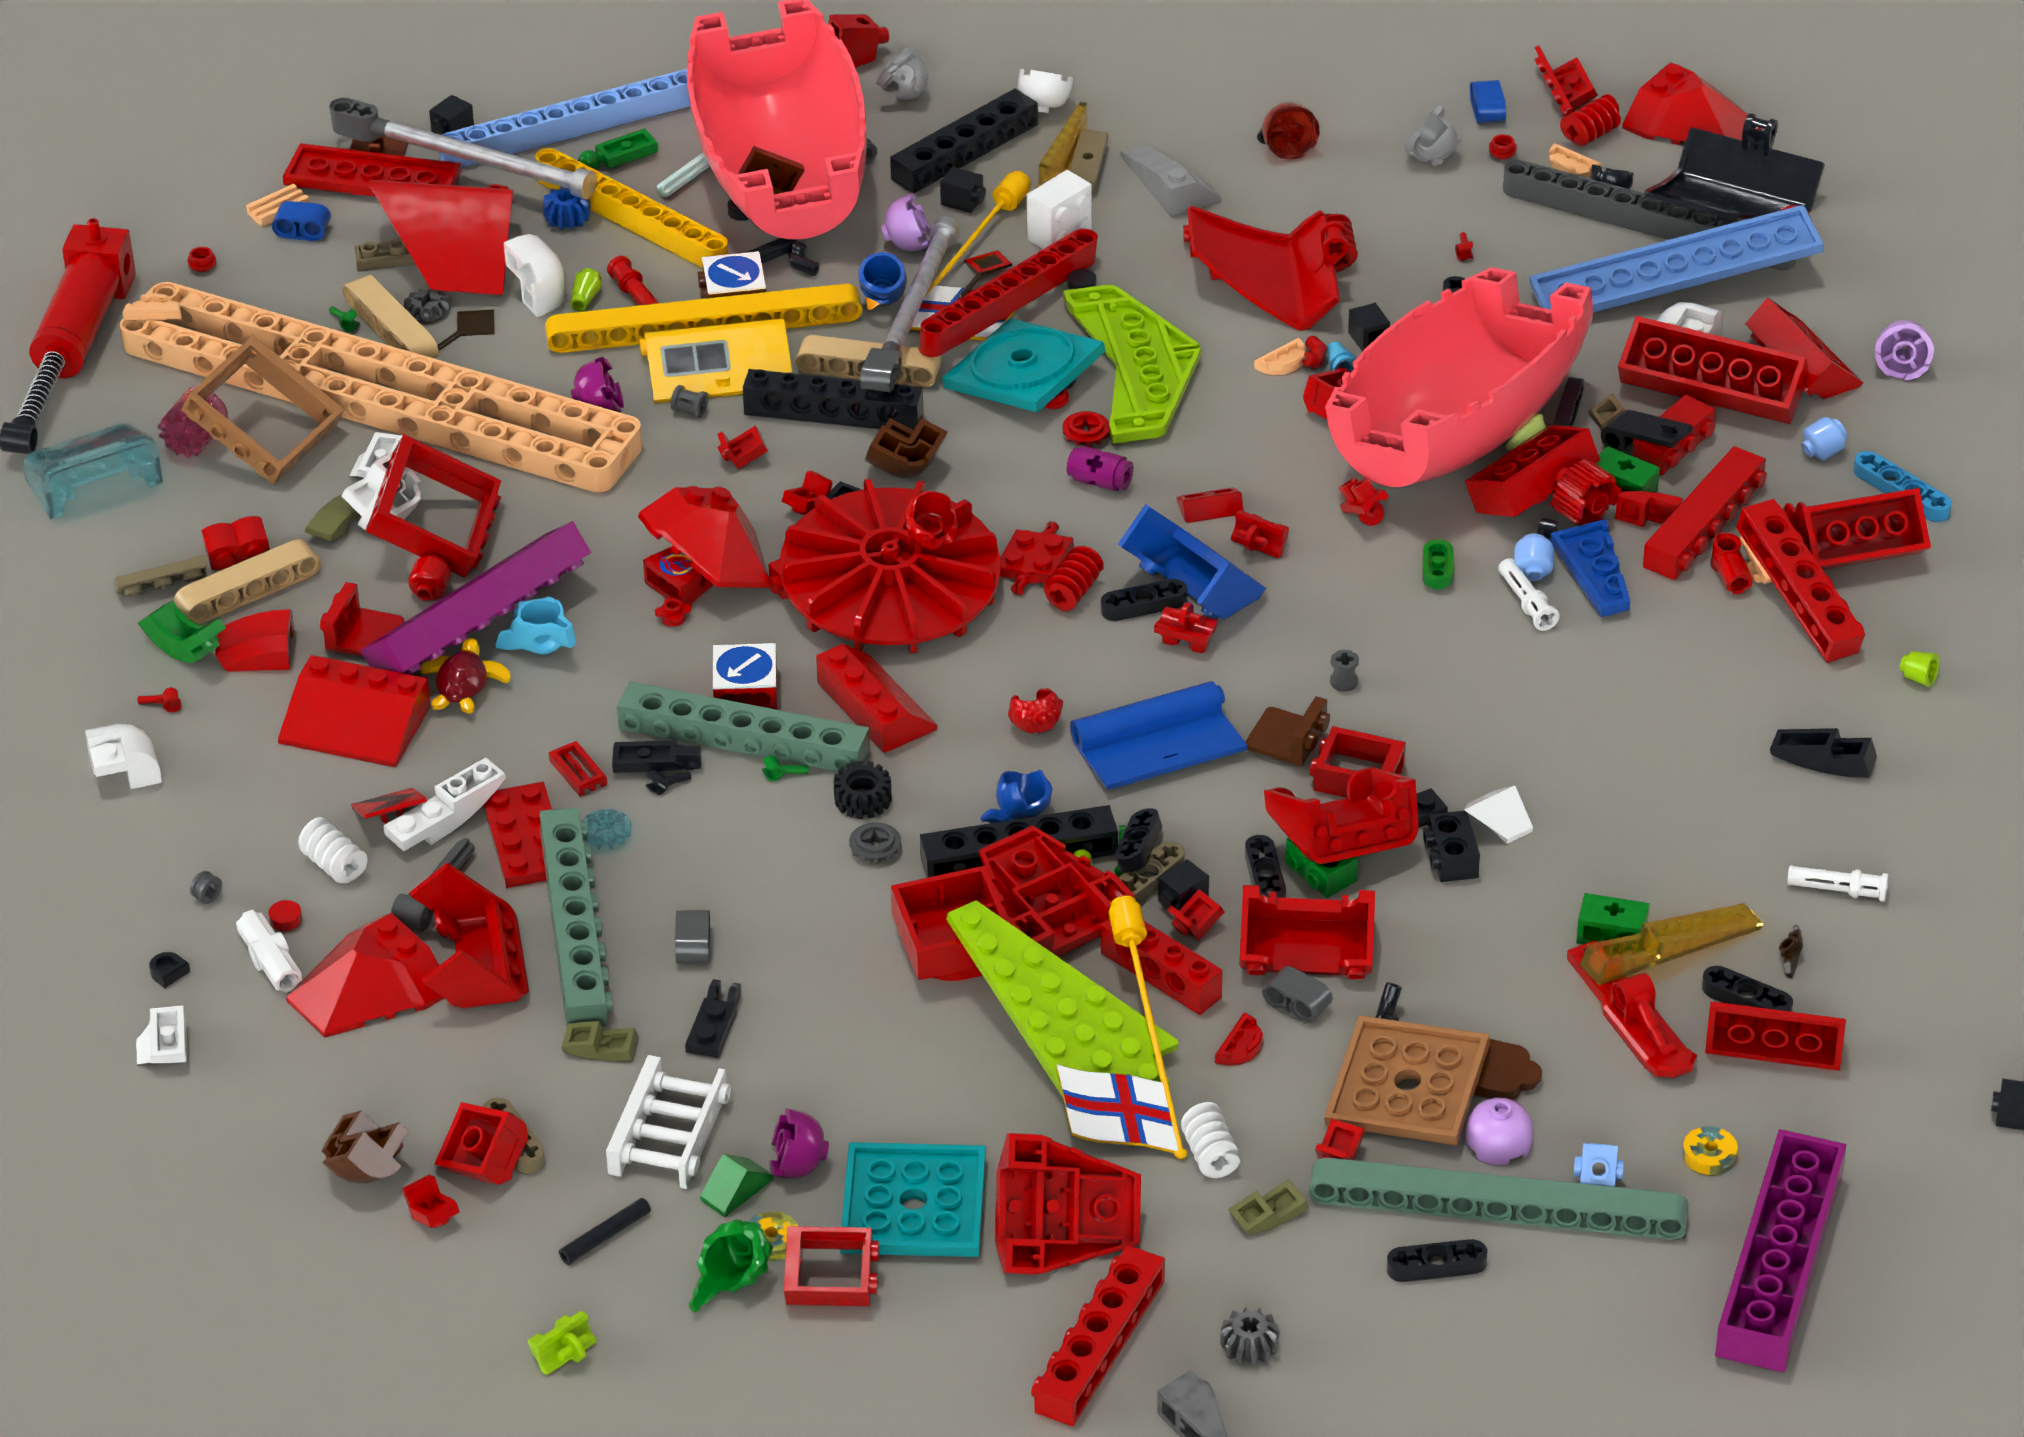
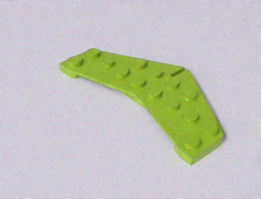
M1100 285L1064 290L1063 300L1066 309L1092 339L1104 342V353L1116 366L1112 412L1110 416V437L1112 443L1155 439L1165 435L1200 361V344L1118 286Z

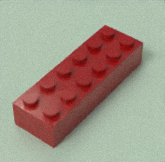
M1636 316L1618 364V372L1621 383L1681 398L1686 394L1706 404L1791 425L1808 376L1807 358Z

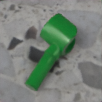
M333 306L329 308V313L340 318L339 324L344 331L352 332L360 325L358 321L354 320L357 317V312L354 309L346 313Z
M767 756L763 759L766 768H762V771L770 781L780 779L783 774H808V766L780 765L774 756Z

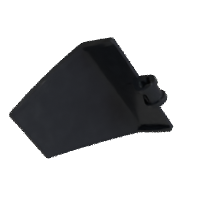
M1749 113L1744 122L1742 141L1691 128L1678 168L1662 182L1646 189L1644 196L1713 215L1739 219H1750L1777 212L1790 205H1804L1805 209L1810 213L1825 164L1821 161L1772 149L1777 133L1778 121L1775 119H1770L1769 121L1757 118L1756 114Z

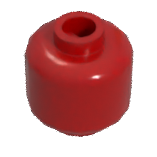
M437 555L420 557L413 564L408 578V587L421 600H438L447 591L451 580V569L446 561Z

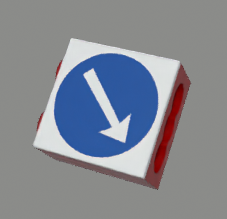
M776 643L713 645V697L777 710Z

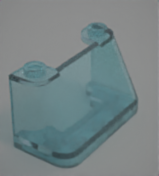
M128 423L117 424L34 451L23 462L25 479L50 519L64 515L62 507L68 498L70 500L77 499L76 486L128 470L133 480L138 479L139 476L144 478L149 487L163 483L158 447L150 435Z

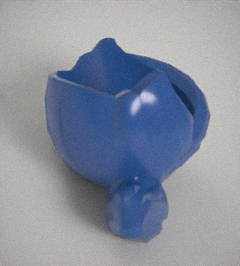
M1042 770L1033 771L1029 774L1015 771L1003 772L996 789V799L1000 810L989 809L981 816V821L996 823L1040 815L1051 802L1053 789L1051 783L1045 777Z

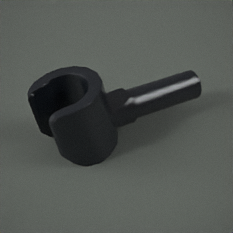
M1542 518L1536 534L1551 538V533L1558 531L1556 528L1558 521Z
M652 770L646 775L652 782L645 786L653 793L661 795L667 790L669 785L691 780V773L687 772L664 777L658 771Z

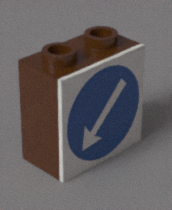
M759 251L702 257L703 271H698L701 299L766 292Z

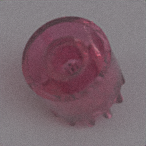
M191 387L184 392L157 426L158 429L162 430L159 437L164 439L165 446L175 451L176 455L184 452L186 458H190L192 454L198 456L213 439L209 432L198 423L192 421L181 410L188 394L195 387ZM212 393L205 401L228 419L226 406L215 393Z

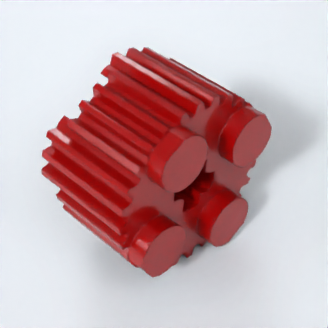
M1585 458L1578 461L1577 464L1574 463L1573 467H1563L1558 472L1555 478L1558 487L1555 488L1556 492L1553 494L1550 506L1576 525H1584L1603 520L1601 515H1605L1609 505L1615 506L1617 495L1621 488L1615 485L1617 481L1613 475Z

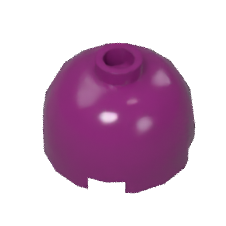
M600 357L584 364L576 372L574 378L575 388L571 389L572 399L620 413L622 412L620 408L624 407L623 395L619 382L614 383L612 376L608 373L613 368L605 357Z
M789 1108L785 1109V1115L779 1116L771 1145L776 1146L777 1161L770 1160V1171L773 1176L797 1179L807 1176L814 1171L820 1160L825 1161L829 1150V1142L824 1140L823 1129L814 1117L808 1113Z

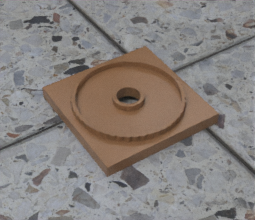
M1359 1015L1324 1116L1325 1126H1329L1332 1118L1364 1128L1365 1132L1458 1146L1489 1049V1034ZM1405 1079H1414L1420 1083L1412 1090H1402L1397 1087L1398 1083Z

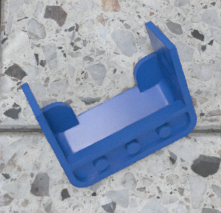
M1146 504L1117 544L1140 559L1141 562L1138 566L1152 576L1157 571L1167 579L1183 581L1187 585V593L1203 606L1201 611L1211 619L1217 620L1218 617H1221L1225 620L1258 600L1266 590V587Z

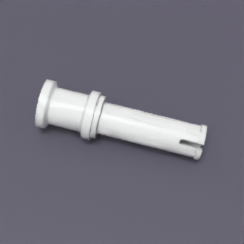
M1512 558L1503 560L1499 564L1498 571L1520 598L1522 610L1533 618V624L1536 629L1546 631L1554 627L1560 618L1559 612L1555 607L1548 604V598L1545 593L1534 588ZM1544 614L1548 615V620L1545 618Z
M1790 865L1787 885L1848 892L1852 898L1857 899L1859 896L1879 898L1880 902H1885L1889 873H1883L1882 876L1864 874L1858 869L1852 870V873Z

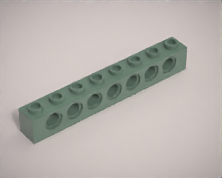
M629 681L617 705L618 725L621 730L760 757L774 756L777 760L837 772L841 767L847 770L846 764L849 763L857 766V761H862V765H864L870 752L869 727Z
M579 808L540 811V836L566 1026H568V1023L600 1021L601 1026H606L607 1012L613 1011L611 991L605 992L604 987L609 986L608 967H601V962L605 961L604 942H598L597 937H602L600 917H594V912H598L597 892L591 893L590 888H595L593 868L587 869V864L591 863L590 844L583 843V840L588 839L586 820L580 821Z

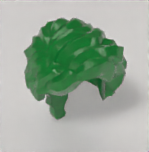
M735 1219L720 1224L712 1234L706 1237L697 1261L701 1277L693 1291V1298L689 1302V1308L693 1313L700 1311L701 1305H706L716 1294L722 1291L735 1292L742 1287L754 1284L760 1275L767 1272V1261L773 1246L765 1235L764 1230L756 1222H743L742 1220Z

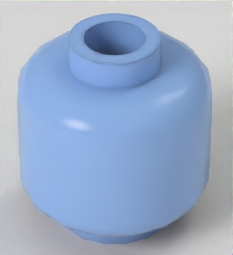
M1822 417L1803 430L1804 441L1801 443V447L1808 457L1815 456L1820 461H1826L1845 448V439L1848 438L1847 432L1839 420Z
M1535 533L1525 535L1514 547V562L1530 581L1541 580L1549 575L1554 568L1553 544L1543 535Z

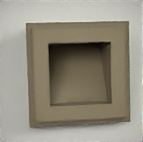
M1612 393L1589 410V412L1603 429L1625 411V408Z

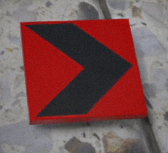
M411 787L353 803L351 806L354 811L365 819L379 815L381 821L387 824L386 813L396 811L397 817L404 814L403 808L425 803L427 800L425 796Z

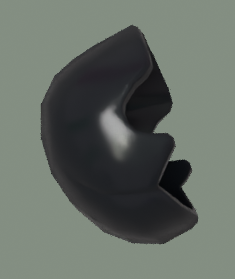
M1594 164L1591 166L1590 179L1627 189L1632 187L1634 173L1631 172L1630 174L1628 171L1604 168Z

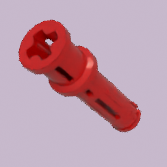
M617 256L610 261L607 266V273L611 278L618 281L621 291L629 293L639 306L659 304L657 299L644 285L641 273L632 268L628 257Z

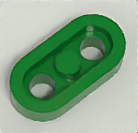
M1431 540L1423 546L1422 580L1425 585L1433 589H1443L1450 586L1453 582L1454 571L1453 546L1444 540Z

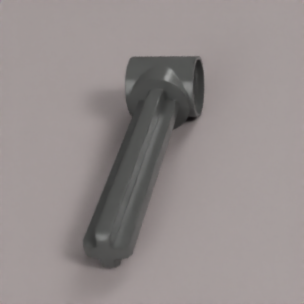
M468 838L459 840L432 874L447 862L459 870L474 852V844L470 843ZM410 892L408 895L399 894L391 909V913L403 924L421 931L428 928L434 914L432 910L412 898Z

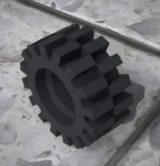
M857 761V766H853L852 763L846 764L847 770L841 767L838 770L839 774H835L833 781L834 800L836 807H839L841 813L847 811V816L851 818L854 814H857V819H863V814H867L868 818H873L874 812L880 815L883 813V808H889V802L892 800L891 776H889L887 769L883 770V766L878 764L876 767H873V762L868 761L867 765H862V761ZM860 788L871 789L868 791H855Z

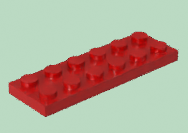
M300 143L283 174V184L286 186L295 184L297 188L376 197L369 186L370 179L456 185L462 170L461 163Z

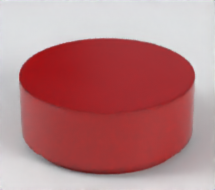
M278 901L269 908V922L276 930L290 931L298 927L302 922L301 907L294 901Z

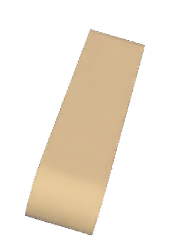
M368 274L342 286L344 298L350 308L354 309L357 315L387 345L430 358L438 357L439 350L433 336L372 275Z
M809 335L803 339L795 363L798 369L804 373L860 380L862 367L870 349H882L883 343ZM902 346L900 350L902 352V367L896 384L923 388L932 386L935 383L941 366V357H927L922 355L916 347Z
M292 540L182 587L176 593L174 603L190 621L195 624H202L314 576L321 567V559L304 540Z

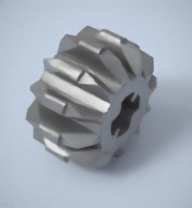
M1245 1306L1243 1313L1232 1310L1229 1318L1223 1319L1220 1334L1221 1348L1225 1350L1227 1359L1236 1358L1239 1366L1245 1361L1250 1362L1253 1367L1257 1360L1268 1363L1270 1355L1276 1354L1278 1350L1280 1329L1278 1324L1275 1323L1272 1314L1263 1315L1261 1308L1251 1312Z

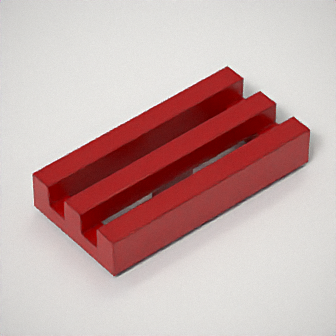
M577 741L548 752L549 761L579 797L585 795L586 789H589L590 792L595 791L598 784L601 787L608 785L607 776ZM569 752H573V754L579 759V761L584 765V767L589 771V773L593 777L590 778L585 773V771L581 768L579 762L577 760H574V758L569 754Z

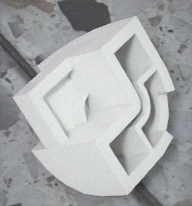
M531 234L518 236L504 242L506 266L521 282L522 303L536 317L560 307L565 301L566 288L564 269L558 255L538 236Z
M1678 302L1666 309L1657 319L1660 322L1722 336V311L1696 303Z
M392 453L375 461L366 477L347 487L341 495L362 516L357 525L364 530L367 528ZM406 466L390 510L391 514L403 520L416 508L421 499L418 486L420 480Z
M112 724L85 730L88 754L93 774L96 777L126 771L130 789L162 783L154 746L144 730L131 724Z

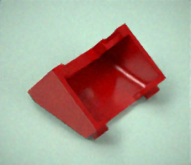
M1374 767L1358 770L1348 779L1347 798L1321 804L1320 800L1315 798L1306 800L1297 798L1292 791L1283 787L1264 790L1266 812L1308 860L1315 863L1325 864L1411 844L1418 834L1416 780Z
M1243 885L1239 966L1245 969L1247 974L1260 976L1266 972H1279L1284 966H1290L1305 974L1345 975L1347 979L1362 980L1365 978V975L1372 972L1375 891L1359 890L1358 898L1350 901L1349 895H1342V900L1276 897V892H1269V897L1261 895L1259 892L1260 886Z

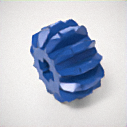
M562 186L558 190L551 189L550 194L545 195L543 201L545 221L549 222L551 227L559 226L560 230L564 228L573 230L574 226L582 227L583 223L589 220L590 199L573 196L569 188Z

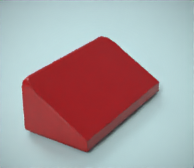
M1234 487L1176 497L1183 519L1187 523L1235 516L1239 510L1244 511L1242 493Z

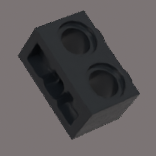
M1466 811L1429 814L1428 828H1423V841L1425 847H1430L1431 849L1429 852L1430 866L1432 870L1437 869L1440 882L1479 878L1480 853L1468 813Z

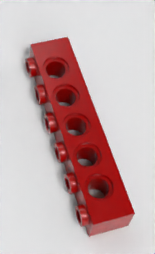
M1775 499L1742 508L1736 526L1737 530L1826 663L1859 653L1865 637L1862 624L1855 619L1849 610L1847 602L1840 597L1834 588L1831 578L1826 576L1819 566L1816 556L1811 554L1803 542L1801 534L1794 529L1788 520L1787 513L1780 508Z
M1127 1244L1120 1256H1115L1112 1259L1108 1275L1104 1280L1100 1279L1098 1281L1092 1300L1089 1304L1085 1303L1082 1306L1078 1321L1074 1328L1069 1327L1066 1331L1060 1350L1058 1352L1054 1351L1051 1354L1044 1375L1042 1377L1038 1376L1035 1379L1031 1390V1395L1034 1397L1035 1413L1072 1427L1075 1425L1165 1282L1164 1257Z

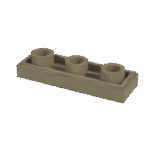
M1080 130L1070 172L1091 183V189L1095 190L1108 142V132Z
M401 239L382 243L366 242L362 245L354 246L357 271L416 265Z
M202 555L115 577L114 586L116 594L125 593L126 597H131L143 593V588L155 586V589H163L172 586V581L182 578H184L185 582L198 580L203 577L202 573H205L207 569L206 556Z

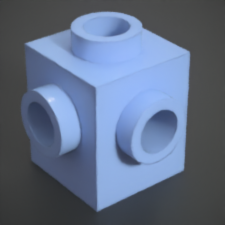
M1583 1142L1582 1157L1575 1156L1574 1177H1580V1183L1615 1187V1180L1622 1181L1624 1160H1617L1618 1145ZM1601 1162L1605 1165V1171L1602 1174H1595L1592 1171V1166L1595 1163Z

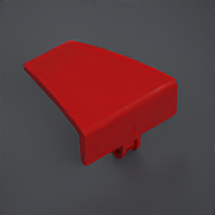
M369 180L372 193L375 194L430 290L503 295L506 271L504 242L509 239L512 203H515L514 190Z
M1190 206L1187 209L1192 252L1225 283L1265 312L1298 331H1305L1310 329L1340 301L1335 264L1346 255L1349 249L1348 241L1345 238L1346 228L1342 222L1333 220L1327 222L1326 214L1319 210L1305 219L1290 234H1283L1245 225L1195 206Z

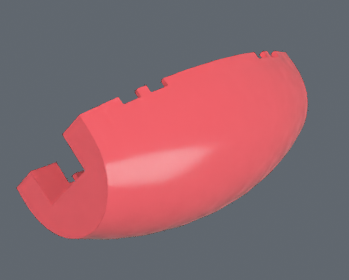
M809 0L778 1L781 28L729 37L723 12L697 16L691 32L690 50H688L687 86L695 130L706 160L718 182L740 211L757 227L772 236L793 240L806 239L821 235L835 228L847 218L857 202L864 176L867 150L864 98L859 76L844 43L835 36V30L832 25L825 23L823 14ZM753 146L803 164L805 171L793 191L774 194L768 169L738 174Z
M1490 267L1463 280L1462 288L1452 293L1450 289L1442 291L1440 293L1441 300L1431 305V302L1427 300L1408 312L1363 350L1353 362L1354 370L1351 373H1344L1342 376V386L1334 388L1325 406L1329 430L1339 452L1357 472L1367 479L1384 486L1404 487L1436 479L1461 469L1494 451L1519 432L1547 404L1568 375L1580 353L1592 321L1593 302L1591 287L1566 282L1550 295L1551 309L1520 303L1516 272Z

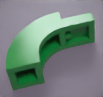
M173 600L159 607L138 622L144 633L162 651L179 661L187 663L200 660L220 646L218 643L220 639L217 634L226 629L220 618L206 625L193 623L183 615Z

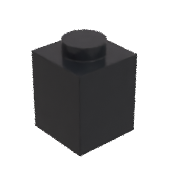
M450 95L429 110L431 132L442 135L447 132L474 126L472 104L454 95Z
M952 166L940 181L941 205L972 213L977 205L984 201L986 188L983 187V175Z
M1376 303L1349 309L1348 333L1363 352L1367 346L1390 327V321Z
M1188 859L1158 877V901L1166 909L1172 905L1179 911L1199 889L1209 896V875Z
M2002 1078L2001 1091L1993 1092L1991 1111L1997 1112L1996 1126L2024 1130L2023 1081Z

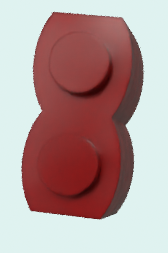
M259 516L240 518L233 523H217L201 530L205 551L212 570L226 569L270 550L265 528Z

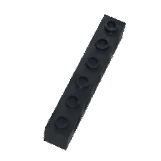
M1014 88L890 156L891 180L913 194L943 178L952 166L961 168L1037 126L1038 102Z
M749 369L742 387L744 415L873 429H880L882 425L885 426L889 418L914 430L924 415L923 387L895 384L893 391L890 393L861 389L860 380Z
M1110 805L920 834V858L926 878L983 866L979 856L980 849L1032 825L1065 844V850L1072 854L1077 850H1086L1091 854L1092 858L1115 855L1118 847V829Z

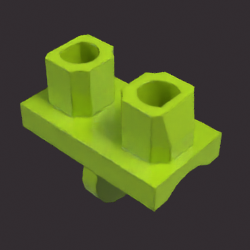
M579 1311L572 1317L564 1315L556 1321L554 1329L545 1335L537 1333L528 1339L531 1353L537 1359L542 1373L549 1375L571 1359L578 1363L586 1358L585 1350L597 1342L590 1330L587 1313Z

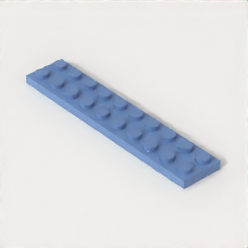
M1804 205L1529 276V285L1539 306L1546 309H1551L1550 295L1566 282L1591 287L1594 313L1822 253L1824 244Z

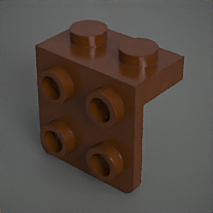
M753 146L738 174L768 169L773 193L779 194L793 191L805 168L801 163Z
M1315 696L1303 716L1279 708L1268 707L1245 741L1248 750L1302 767L1311 751L1315 749L1321 735L1328 728L1330 714L1327 713V699Z

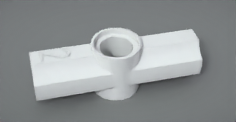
M254 910L243 913L240 920L236 922L237 931L248 946V951L255 968L258 971L263 970L276 990H281L284 993L291 992L302 981V974L290 956L284 936L281 932L275 933L262 913H257Z

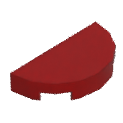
M1245 1012L1242 1014L1216 1052L1215 1063L1227 1066L1239 1065L1252 1060L1260 1052L1263 1044V1032L1257 1025V1020Z

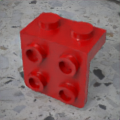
M345 582L340 592L334 595L328 612L323 613L320 620V630L324 634L325 649L363 656L360 651L362 648L404 623V618L400 615L361 608L357 584Z

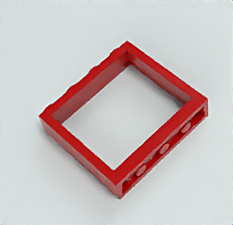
M403 434L391 454L366 532L419 557L437 555L446 561L451 572L465 578L471 568L477 569L479 561L483 557L484 553L480 549H483L487 543L490 533L486 532V529H490L496 516L492 510L497 508L501 500V496L497 495L501 480ZM405 466L480 502L465 548L390 513Z

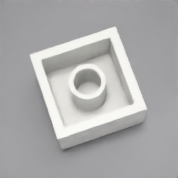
M1065 170L1027 194V240L1038 247L1045 249L1077 229L1085 228L1092 230L1091 183L1069 170Z

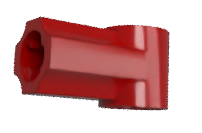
M1720 533L1715 536L1713 541L1710 565L1713 570L1719 572L1726 590L1731 591L1733 595L1744 593L1746 589L1752 587L1753 578L1740 552L1741 540L1732 533Z

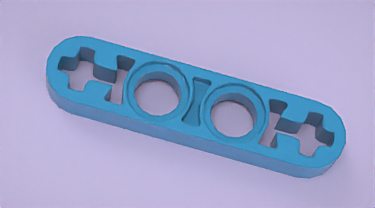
M1862 451L1855 456L1853 471L1860 479L1883 493L1919 488L1926 519L1942 522L1950 517L1952 501L1944 493L1875 452ZM1884 478H1895L1897 481H1887Z

